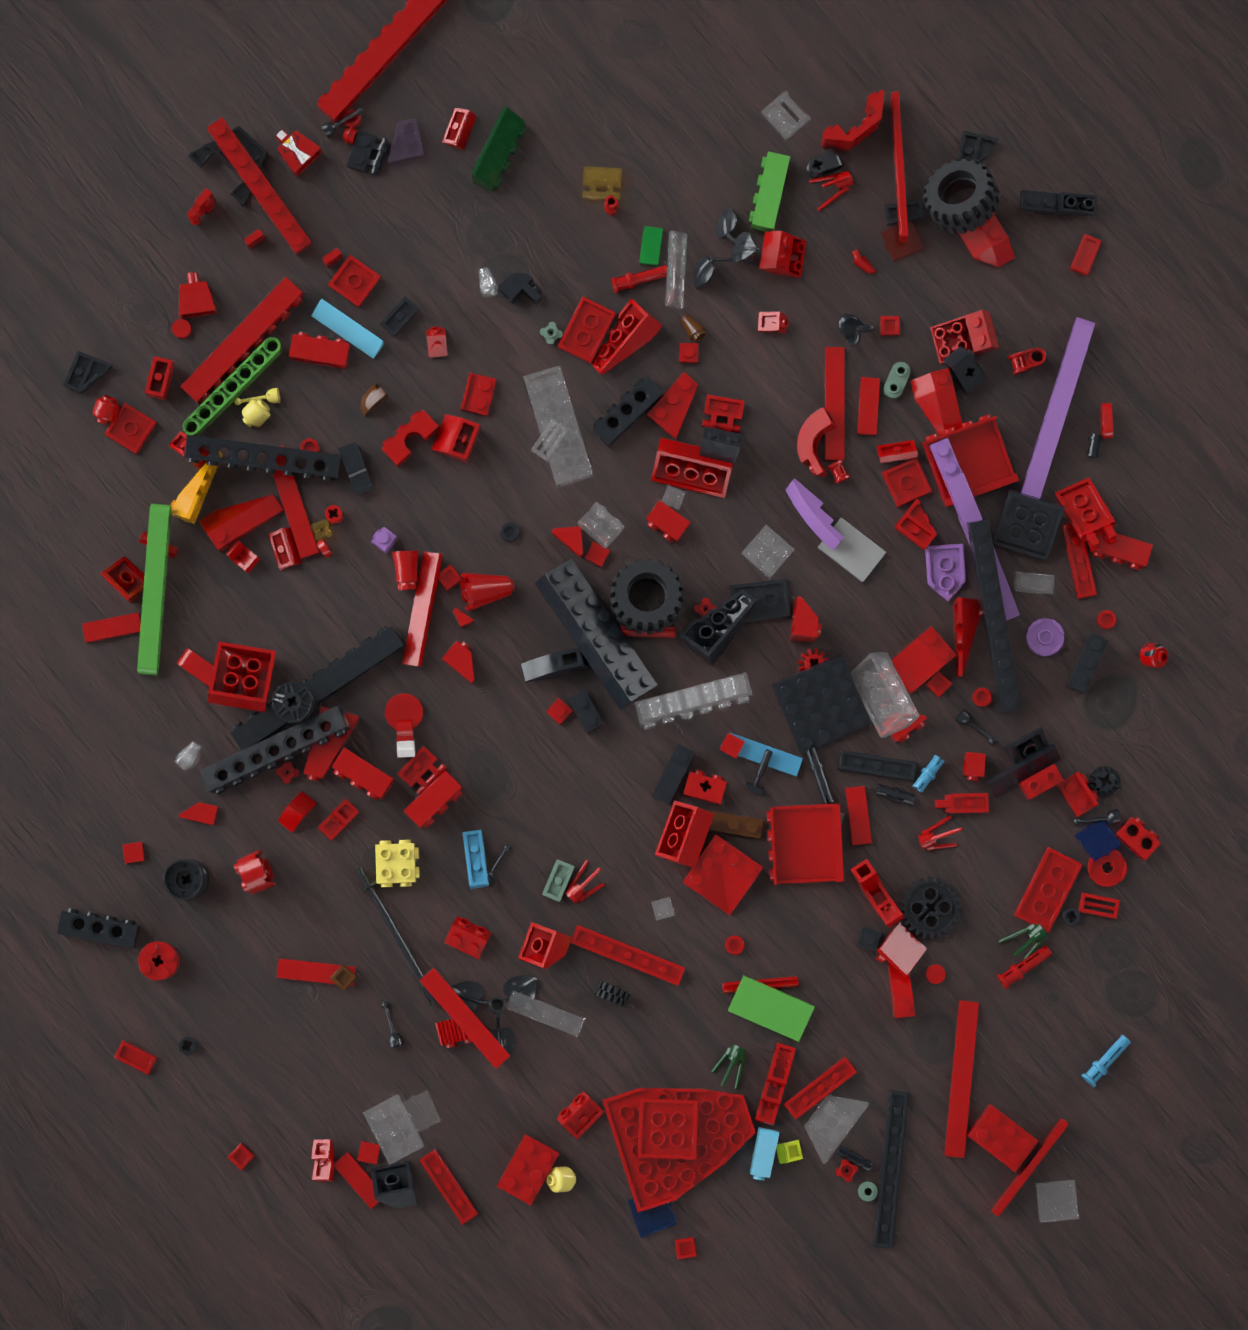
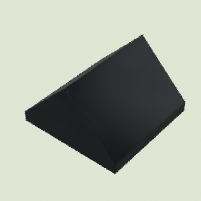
M1039 727L1005 746L1004 749L1015 765L1049 745L1043 729Z

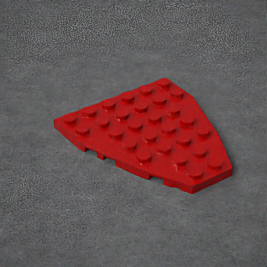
M638 1088L602 1100L638 1212L677 1200L681 1195L725 1164L756 1133L744 1095L706 1089ZM640 1098L698 1101L696 1160L637 1157Z

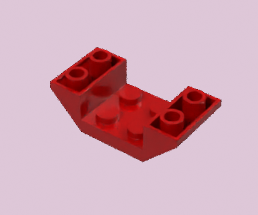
M881 90L878 93L874 91L867 97L868 101L864 111L868 116L862 120L863 124L858 128L856 126L852 127L847 132L848 135L845 134L838 124L834 127L832 125L823 131L824 135L821 137L820 146L826 149L837 147L838 150L850 151L877 130L882 119L884 91Z

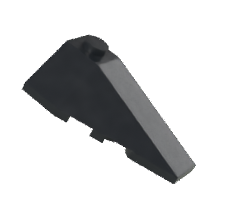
M741 590L725 600L719 607L709 610L700 619L696 618L680 634V638L700 658L713 665L728 647L758 600L746 591Z

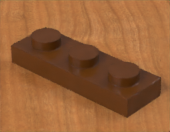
M706 810L714 814L709 828L710 831L760 839L763 819Z

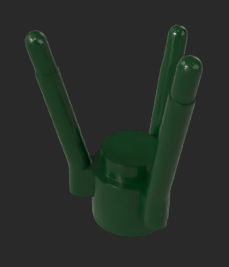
M1032 923L1028 927L1000 939L999 943L1030 931L1028 935L1031 939L1014 953L1015 957L1018 956L1034 942L1035 945L1024 957L1026 959L1046 940L1045 937L1048 934L1039 923L1037 925Z
M734 1044L731 1048H727L725 1054L711 1072L715 1073L729 1056L728 1059L731 1063L721 1086H725L735 1063L739 1064V1069L734 1087L737 1090L744 1062L747 1058L745 1056L747 1051Z

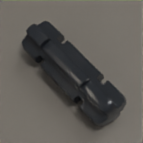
M841 1145L837 1150V1155L843 1158L846 1157V1160L859 1167L862 1166V1169L866 1171L872 1169L874 1164L872 1161L865 1160L863 1156L852 1150L849 1151L845 1146Z

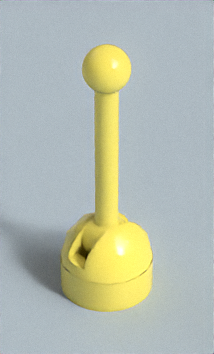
M272 388L264 396L245 399L236 398L234 403L235 405H240L244 402H250L252 399H267L270 403H280V392L278 388Z

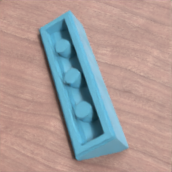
M323 299L319 301L312 317L374 359L383 347L384 341Z

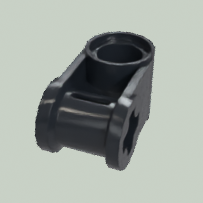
M837 147L813 157L807 166L808 175L817 178L842 168L845 164ZM815 164L816 167L819 166V170H817V168H812L813 165Z

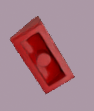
M455 108L442 143L464 150L476 115L470 110Z
M290 527L281 528L268 534L279 570L302 563Z

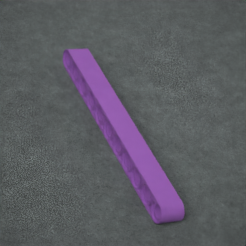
M1076 317L1020 493L1037 498L1041 497L1093 333L1094 322Z

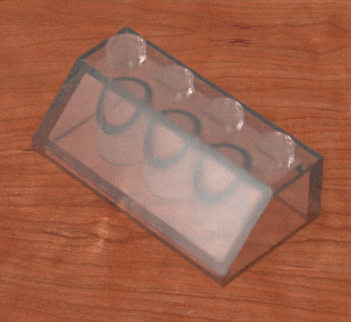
M887 652L870 653L850 672L860 698L880 738L887 737L909 727L920 716Z

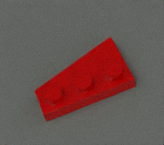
M683 372L647 414L652 421L675 440L697 390L698 383Z

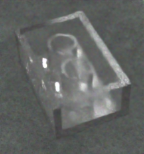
M400 1094L363 1112L389 1165L426 1146Z

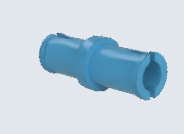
M934 755L927 767L921 770L922 774L912 786L915 789L917 788V791L923 793L931 779H935V774L944 764V760H940L939 756Z

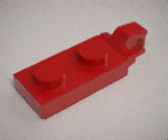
M988 793L945 795V800H935V808H945V813H988L989 796Z

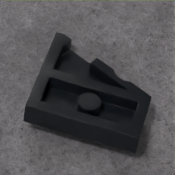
M963 130L957 160L969 159V161L976 160L981 163L998 143L999 138Z
M77 351L63 386L82 394L108 372L113 365Z

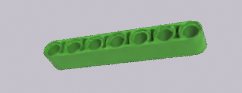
M270 337L266 339L184 421L182 427L186 435L200 436L280 356L282 345L277 338ZM275 343L278 345V348L275 351H269L268 347L270 344ZM263 357L264 362L261 365H256L255 359ZM245 370L251 371V375L248 378H242L241 374ZM230 384H237L236 391H228ZM223 397L224 402L221 405H215V399ZM203 411H210L209 418H201ZM196 424V431L188 432L189 425Z

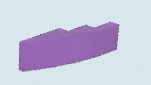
M794 478L786 488L789 498L814 533L831 550H834L844 536L830 525L834 520L820 508L823 502Z

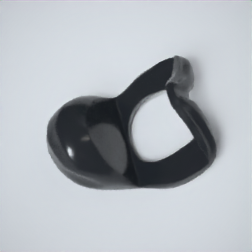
M844 314L838 321L839 331L851 347L857 346L860 342L861 332H870L874 328L872 324H864L852 314Z

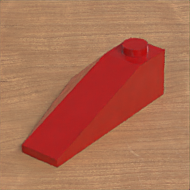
M949 368L931 372L910 381L915 401L921 407L927 419L930 420L939 436L944 434L943 430L952 427L955 430L962 428V420Z
M957 598L954 601L956 678L963 676L979 616L982 615L979 599Z

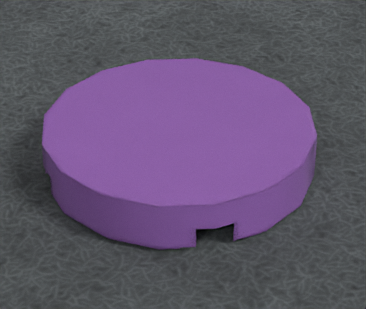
M1047 618L1038 619L1027 629L1026 643L1029 649L1036 655L1051 656L1063 646L1064 631L1055 620Z

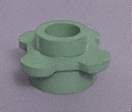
M549 322L546 328H541L540 335L544 336L547 344H553L554 341L562 337V331L557 329L555 322Z

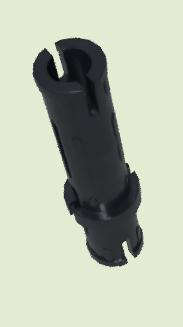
M811 748V751L809 749L805 750L810 764L809 769L813 772L823 804L835 802L823 769L824 764L820 761L817 748Z

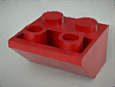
M784 231L765 232L759 269L771 274L801 278L807 241Z
M445 414L431 450L468 463L481 429L480 424L461 417Z

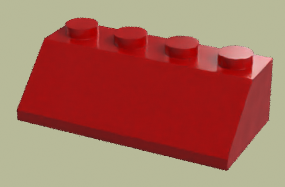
M661 438L651 481L725 498L733 463L699 456L701 448L699 446Z

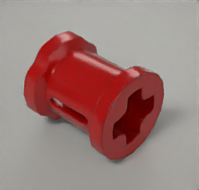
M842 460L827 467L835 478V484L850 478V475L846 473L842 465Z
M331 505L326 508L325 516L329 523L339 524L343 520V512L339 506ZM337 511L338 517H333L331 519L332 516L330 515V513H335Z

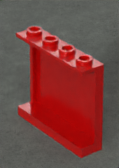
M988 414L979 417V422L974 424L972 420L961 424L962 428L955 430L952 427L943 430V435L937 437L935 433L925 437L926 441L922 442L945 507L953 505V502L932 454L930 445L948 438L973 497L1019 481L1017 473L1014 474L995 420L997 419L996 416L991 417Z
M840 803L770 807V811H767V823H771V830H768V842H772V850H769V861H773V869H770V881L774 880V885L828 881L844 882Z

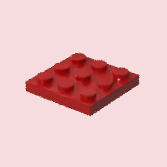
M640 1098L637 1157L696 1160L698 1101Z

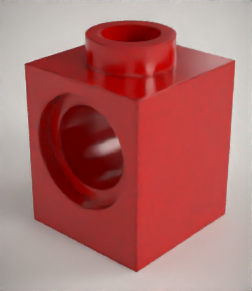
M972 752L964 754L963 776H966L967 780L979 781V778L984 777L986 754Z

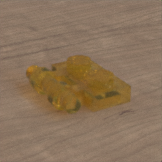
M584 166L583 187H590V191H583L582 198H589L591 201H595L596 199H606V197L613 195L614 198L620 200V193L613 192V188H621L622 168ZM596 187L607 188V192L596 191Z

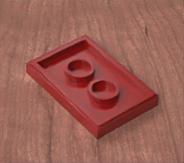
M582 296L557 348L592 364L616 316V312Z

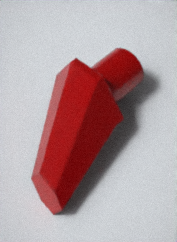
M858 249L851 252L855 259L853 264L869 274L877 272L866 256H861Z

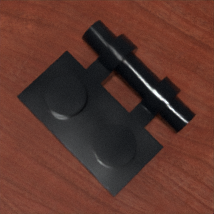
M359 130L347 162V167L365 173L367 166L372 167L370 174L377 176L378 171L383 166L382 160L384 154H387L389 140L382 138L381 143L376 144L377 136ZM373 150L377 151L375 160L370 159Z

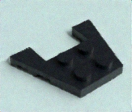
M240 126L232 129L255 164L261 169L268 153L267 150ZM215 141L207 143L187 155L201 168L215 154L238 175ZM242 180L230 195L244 206L251 191Z

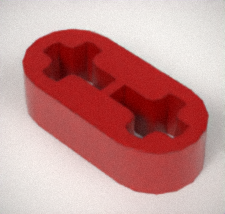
M1101 403L1102 439L1113 438L1111 403Z

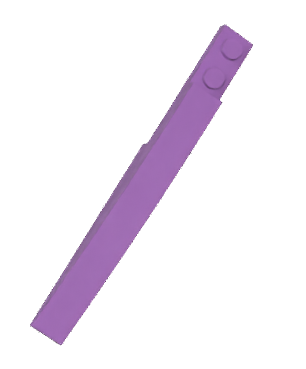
M948 438L930 445V449L970 545L966 522L982 520V517ZM994 549L1007 621L1020 614Z

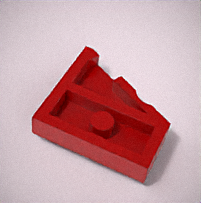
M916 499L895 525L894 529L925 551L935 539L937 533L933 526H931L927 514L924 513L920 501Z

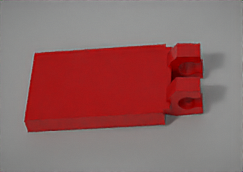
M1089 477L1055 492V497L1059 504L1065 506L1064 513L1078 537L1083 542H1088L1092 552L1100 549V543L1096 536L1105 533L1110 544L1117 542V534L1113 529L1115 528V520Z

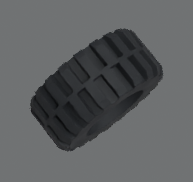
M956 159L952 160V163L943 164L942 168L936 169L933 172L934 175L929 177L927 180L928 185L924 187L923 201L933 222L940 229L949 231V233L956 234L959 232L963 234L969 230L971 232L975 231L979 226H984L986 224L985 221L993 217V212H996L998 208L997 203H999L1000 196L994 178L984 164L976 160L961 159V161H958ZM966 188L975 189L973 195L966 201L959 204H947L951 196L956 192Z
M640 558L636 559L633 564L631 562L625 564V568H621L617 572V576L614 577L612 582L610 605L612 606L614 616L618 617L617 621L621 625L624 623L627 630L631 631L634 629L637 634L647 632V635H652L653 631L660 633L665 627L669 628L674 620H677L683 604V584L679 581L677 572L673 573V568L670 565L664 566L661 560L652 562V558H647L646 561H642ZM640 582L655 583L664 591V603L654 611H641L630 603V589Z

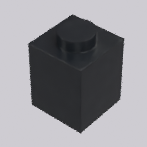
M861 927L856 946L877 951L881 932Z

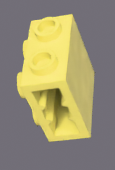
M391 840L380 841V844L375 845L376 883L381 884V887H393V883H400V887H408L416 882V878H420L419 867H416V859H419V847H415L411 840H399V844H391Z

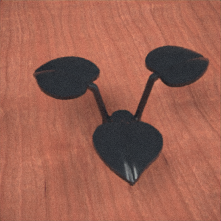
M728 207L721 214L715 227L716 235L719 238L723 239L727 236L735 244L731 258L710 259L706 255L701 257L693 271V282L696 289L706 285L713 277L715 270L713 262H743L750 264L754 260L755 253L759 251L750 233L743 232L736 240L731 236L730 233L736 229L737 216L731 207Z
M527 975L512 977L503 987V992L508 997L503 999L501 997H494L490 1001H480L483 991L476 982L463 981L452 985L451 988L473 1013L477 1010L478 1004L489 1005V1010L496 1014L497 1030L492 1029L489 1031L511 1055L515 1046V1036L509 1028L500 1030V1013L504 1010L505 1002L509 1000L516 1007L530 1005L535 997L537 978Z

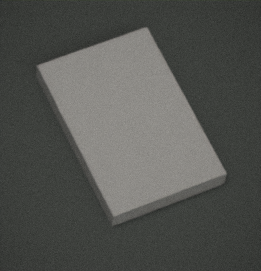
M841 517L833 528L844 536L842 541L834 550H831L823 541L817 548L863 583L886 552Z

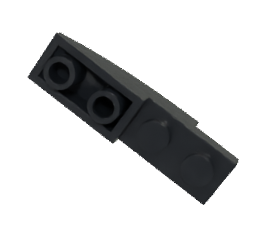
M1022 190L1020 191V210L1033 211L1035 214L1096 215L1097 196L1066 192L1057 194Z
M579 648L548 654L520 665L525 683L561 677L564 673L592 669Z

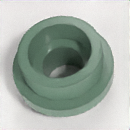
M863 1182L858 1188V1195L864 1201H872L877 1196V1187L872 1182ZM866 1188L871 1189L870 1195H865L864 1191Z

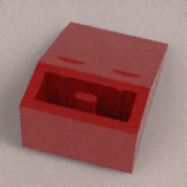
M980 310L930 327L940 364L944 363L943 360L960 346L965 350H971L974 355L999 348L990 311Z

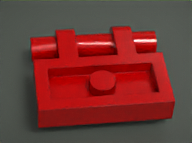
M207 188L195 200L194 206L187 214L192 225H199L201 223V216L207 212L210 213L216 206L213 193Z
M707 394L704 414L711 415V420H703L702 427L707 426L739 433L740 426L733 425L734 419H742L745 401ZM717 417L728 418L727 424L716 422Z
M423 746L415 754V757H412L399 771L398 775L411 787L418 782L421 786L416 792L421 795L446 771L447 767L443 763L438 768L434 767L433 764L438 759ZM429 769L432 774L424 781L421 777Z

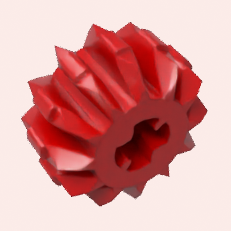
M815 648L814 654H812L810 649H807L808 656L802 653L801 657L804 660H798V664L804 665L798 668V671L810 668V660L812 662L816 660L817 664L829 658H822L825 655L824 651L817 655L818 648Z

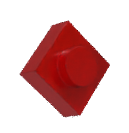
M679 343V363H698V343Z
M560 698L546 711L559 725L573 712Z

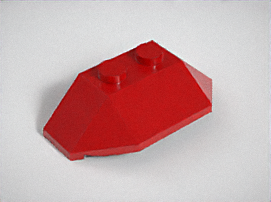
M993 212V217L990 220H986L984 226H979L972 232L969 230L963 234L959 233L973 259L999 268L1015 259V255L1007 234Z

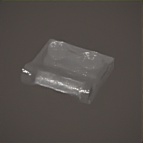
M784 91L763 109L761 114L787 141L801 127L806 125L811 120V117L796 105L789 97L790 94L787 91ZM782 102L800 119L798 122L781 106Z

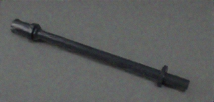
M363 867L359 868L356 872L365 886L361 889L362 892L367 891L417 979L420 980L425 975L374 888L377 884L376 881L371 883ZM420 982L419 990L423 991L430 1006L437 1002L436 999Z

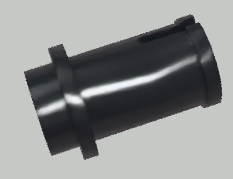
M1091 433L1090 437H1088L1089 446L1086 456L1098 458L1100 444L1103 442L1102 435Z

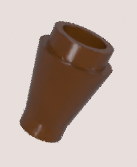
M689 314L681 318L680 322L683 324L690 340L696 343L706 336L705 327Z

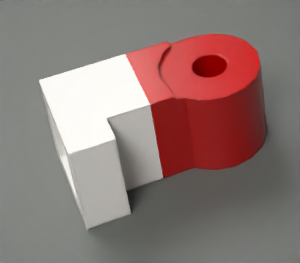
M412 719L396 720L397 758L415 757L416 750Z

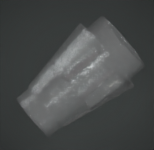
M487 267L478 271L480 293L484 297L496 295L498 293V285L490 269Z
M192 741L176 756L174 763L187 771L188 768L192 767L201 747Z

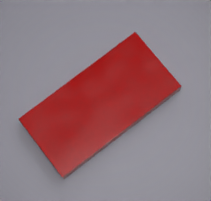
M1047 847L1014 916L1029 924L1037 925L1039 923L1049 933L1083 864Z

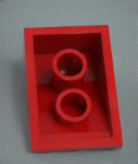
M931 626L888 662L886 666L911 694L954 658L956 654Z

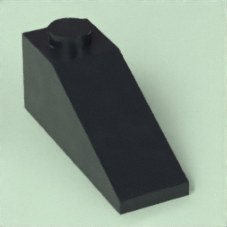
M680 744L677 745L652 797L668 805L670 804L695 754L694 751Z

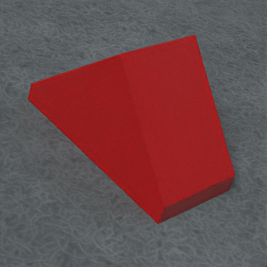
M581 526L554 528L551 531L552 535L579 558L583 556Z
M301 791L287 805L278 822L293 833L317 803Z

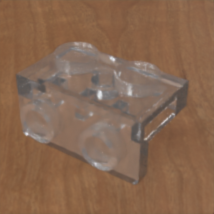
M597 502L593 504L591 509L577 523L605 549L624 529L621 522Z

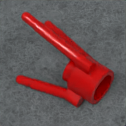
M848 171L809 180V183L834 179L822 184V187L835 184L838 189L841 188L840 191L819 206L817 211L822 210L841 194L849 191V186L853 185V179Z
M948 816L930 828L921 831L922 834L918 835L922 850L927 849L931 851L934 849L956 847V843L933 844L937 843V839L962 831V827L935 836L934 833H930L952 819V816Z
M589 860L584 862L573 881L567 886L568 890L565 893L574 903H577L579 900L582 902L605 886V883H602L587 893L583 889L601 871L600 867L581 885L576 884Z

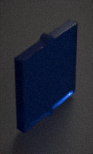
M1097 821L1091 826L1087 825L1086 829L1075 835L1094 862L1105 855L1108 856L1111 851L1121 846L1104 821Z

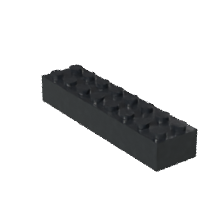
M572 558L545 573L535 582V585L620 710L643 697L657 686V683Z

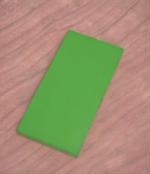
M743 975L728 1011L799 1042L815 1006Z

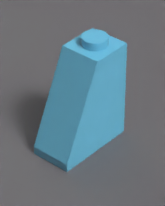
M758 1127L750 1174L754 1175L753 1179L765 1181V1177L770 1178L779 1138V1132L776 1130Z

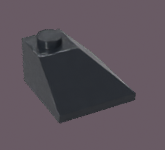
M409 1160L371 1168L376 1201L398 1209L417 1205Z

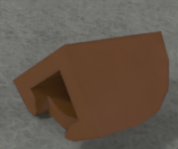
M377 383L372 385L361 398L360 406L364 416L388 397L386 392Z

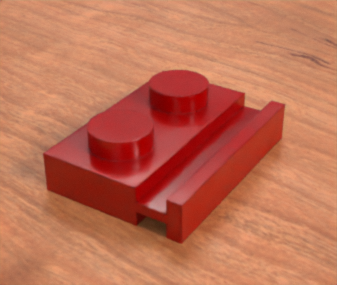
M469 373L461 410L488 417L497 379Z

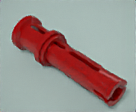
M667 265L635 274L628 272L621 277H611L614 293L616 294L618 291L627 288L633 289L638 284L669 277Z
M1044 945V947L1021 963L1011 965L1010 969L1002 975L998 974L997 978L1007 990L1009 985L1017 980H1022L1025 973L1053 954L1047 945Z

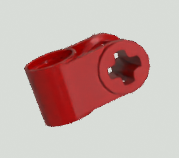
M1039 347L1008 356V360H1011L1014 369L1013 375L1040 367L1046 359L1045 351ZM1032 354H1040L1042 360L1039 362L1034 361Z

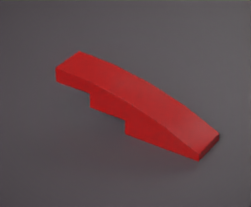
M777 1043L754 1121L770 1126L774 1125L796 1048Z

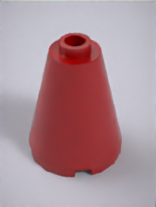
M475 573L461 574V577L464 578V580H460L462 600L467 601L468 606H464L466 611H472L508 597L514 591V582L508 576Z

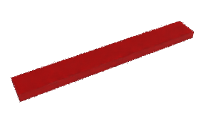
M898 91L891 93L890 105L899 241L907 242L908 222Z
M959 1000L944 1156L964 1158L979 1002Z

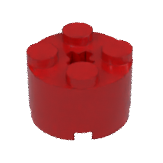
M261 850L238 859L237 863L234 864L236 873L241 875L243 880L241 882L243 890L246 893L250 892L252 895L275 885V882L271 881V879L275 878L267 858L262 859L260 856L263 854Z
M152 942L147 944L139 954V969L143 975L151 980H166L178 971L180 957L173 945L167 942ZM161 956L163 964L157 966L155 959Z

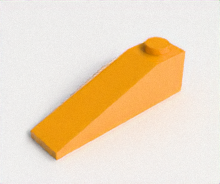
M221 451L218 452L221 458L223 454ZM207 462L178 495L177 499L172 501V516L195 524L218 466L207 465Z

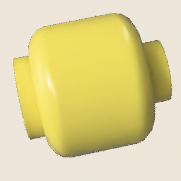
M252 399L242 410L243 422L249 427L252 425L260 427L270 417V407L261 399Z
M554 1167L548 1173L546 1182L551 1191L555 1193L568 1192L574 1187L576 1176L569 1167Z

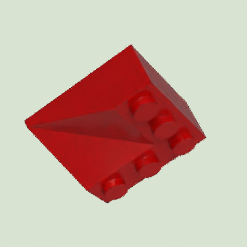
M219 641L208 691V703L266 712L276 651Z
M715 834L699 857L695 869L692 868L682 883L730 916L763 867Z

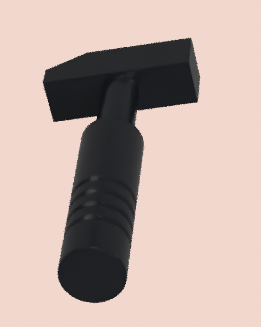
M766 749L757 770L754 784L746 782L745 785L750 791L762 795L764 788L758 786L764 776L773 754L771 750Z

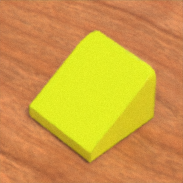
M799 1140L777 1144L776 1150L780 1164L803 1159Z

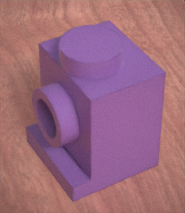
M382 527V529L376 531L371 543L387 554L398 538L387 528Z

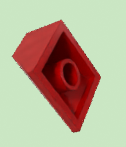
M531 922L518 959L546 969L566 955L572 937Z

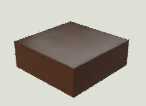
M342 964L330 979L345 991L357 976Z

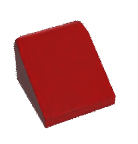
M457 608L453 609L460 627L464 628L474 623L472 618Z

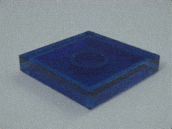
M634 1198L627 1200L641 1238L677 1225L670 1203L638 1212Z

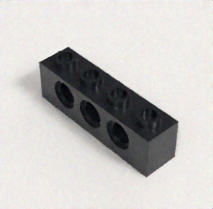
M649 377L638 380L634 385L636 388L631 393L627 391L620 398L622 401L617 406L613 404L607 410L608 414L604 418L600 417L593 423V433L608 448L663 397L664 393ZM637 394H644L646 399L643 402H638L635 396ZM623 407H630L632 413L624 415L621 412ZM614 419L618 422V426L610 428L607 423Z
M67 908V911H61L57 934L132 949L136 948L140 926L135 925L136 921L124 919V923L116 921L117 917L105 915V919L97 918L98 914L86 912V915L78 914L79 910ZM80 918L84 921V927L81 930L75 926L76 921ZM98 922L102 923L104 927L103 931L99 934L94 930L95 924ZM116 926L122 928L123 932L120 937H116L113 934Z

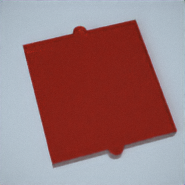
M912 221L908 222L907 242L899 241L898 225L881 232L886 244L885 249H888L893 261L924 248L919 238V232H916Z

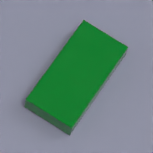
M644 226L639 264L658 267L663 228Z

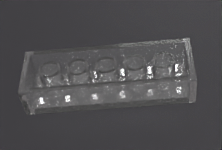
M560 365L523 376L556 488L593 478V472Z
M742 673L634 702V708L640 728L644 727L647 730L656 727V723L663 722V725L673 723L674 718L681 717L684 720L693 717V713L700 712V715L710 713L712 708L715 707L721 710L730 707V703L737 702V705L747 703L753 694L747 673Z

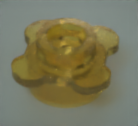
M323 519L321 522L312 523L311 529L315 533V540L320 541L324 537L332 536L328 520Z

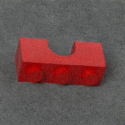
M424 410L415 412L410 417L411 421L407 425H401L396 430L397 434L393 438L388 437L382 443V451L397 467L401 466L412 455L411 451L406 447V440L410 436L418 435L427 441L440 429L439 425Z

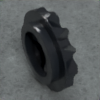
M1101 766L1091 773L1089 785L1097 795L1107 797L1113 795L1119 789L1120 778L1118 772L1112 767ZM1107 774H1109V775H1108V781H1109L1111 784H1110V785L1106 784V785L1101 789V787H1102V781H1100V779H1098V778H1105V776H1107Z

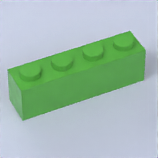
M769 151L767 157L763 156L761 168H764L763 175L758 177L757 186H760L759 193L754 194L752 203L756 204L755 212H750L748 221L752 223L751 229L765 232L774 231L790 156Z

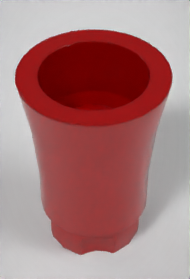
M418 550L392 552L398 590L417 589Z

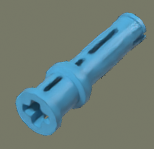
M1121 1035L1101 1059L1092 1063L1093 1066L1086 1074L1083 1073L1081 1075L1082 1078L1092 1087H1095L1096 1082L1101 1076L1107 1074V1068L1131 1042L1124 1035Z

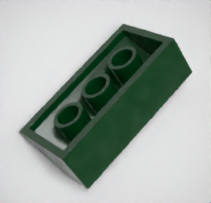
M505 106L471 173L474 184L491 192L494 191L495 187L499 188L503 179L501 175L510 166L511 161H509L511 154L515 155L519 146L517 142L520 137H524L527 130L525 120Z

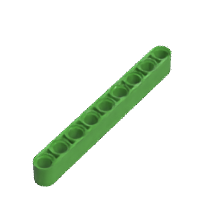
M151 503L138 674L158 675L171 505Z

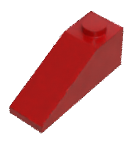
M888 962L894 1018L915 1016L910 974L903 977Z

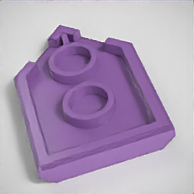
M963 544L928 546L925 550L928 585L949 602L966 582Z

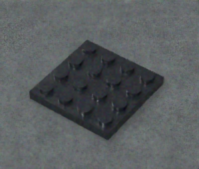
M842 654L771 684L801 755L806 753L805 750L809 749L811 751V748H818L871 724Z

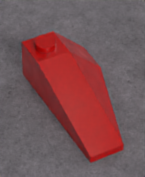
M632 298L617 317L619 321L615 329L611 328L608 333L610 335L608 342L601 346L592 363V366L601 375L649 342L663 326Z
M272 494L215 510L199 522L217 550L221 553L284 510Z

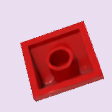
M126 556L101 572V575L131 604L143 593L145 575Z

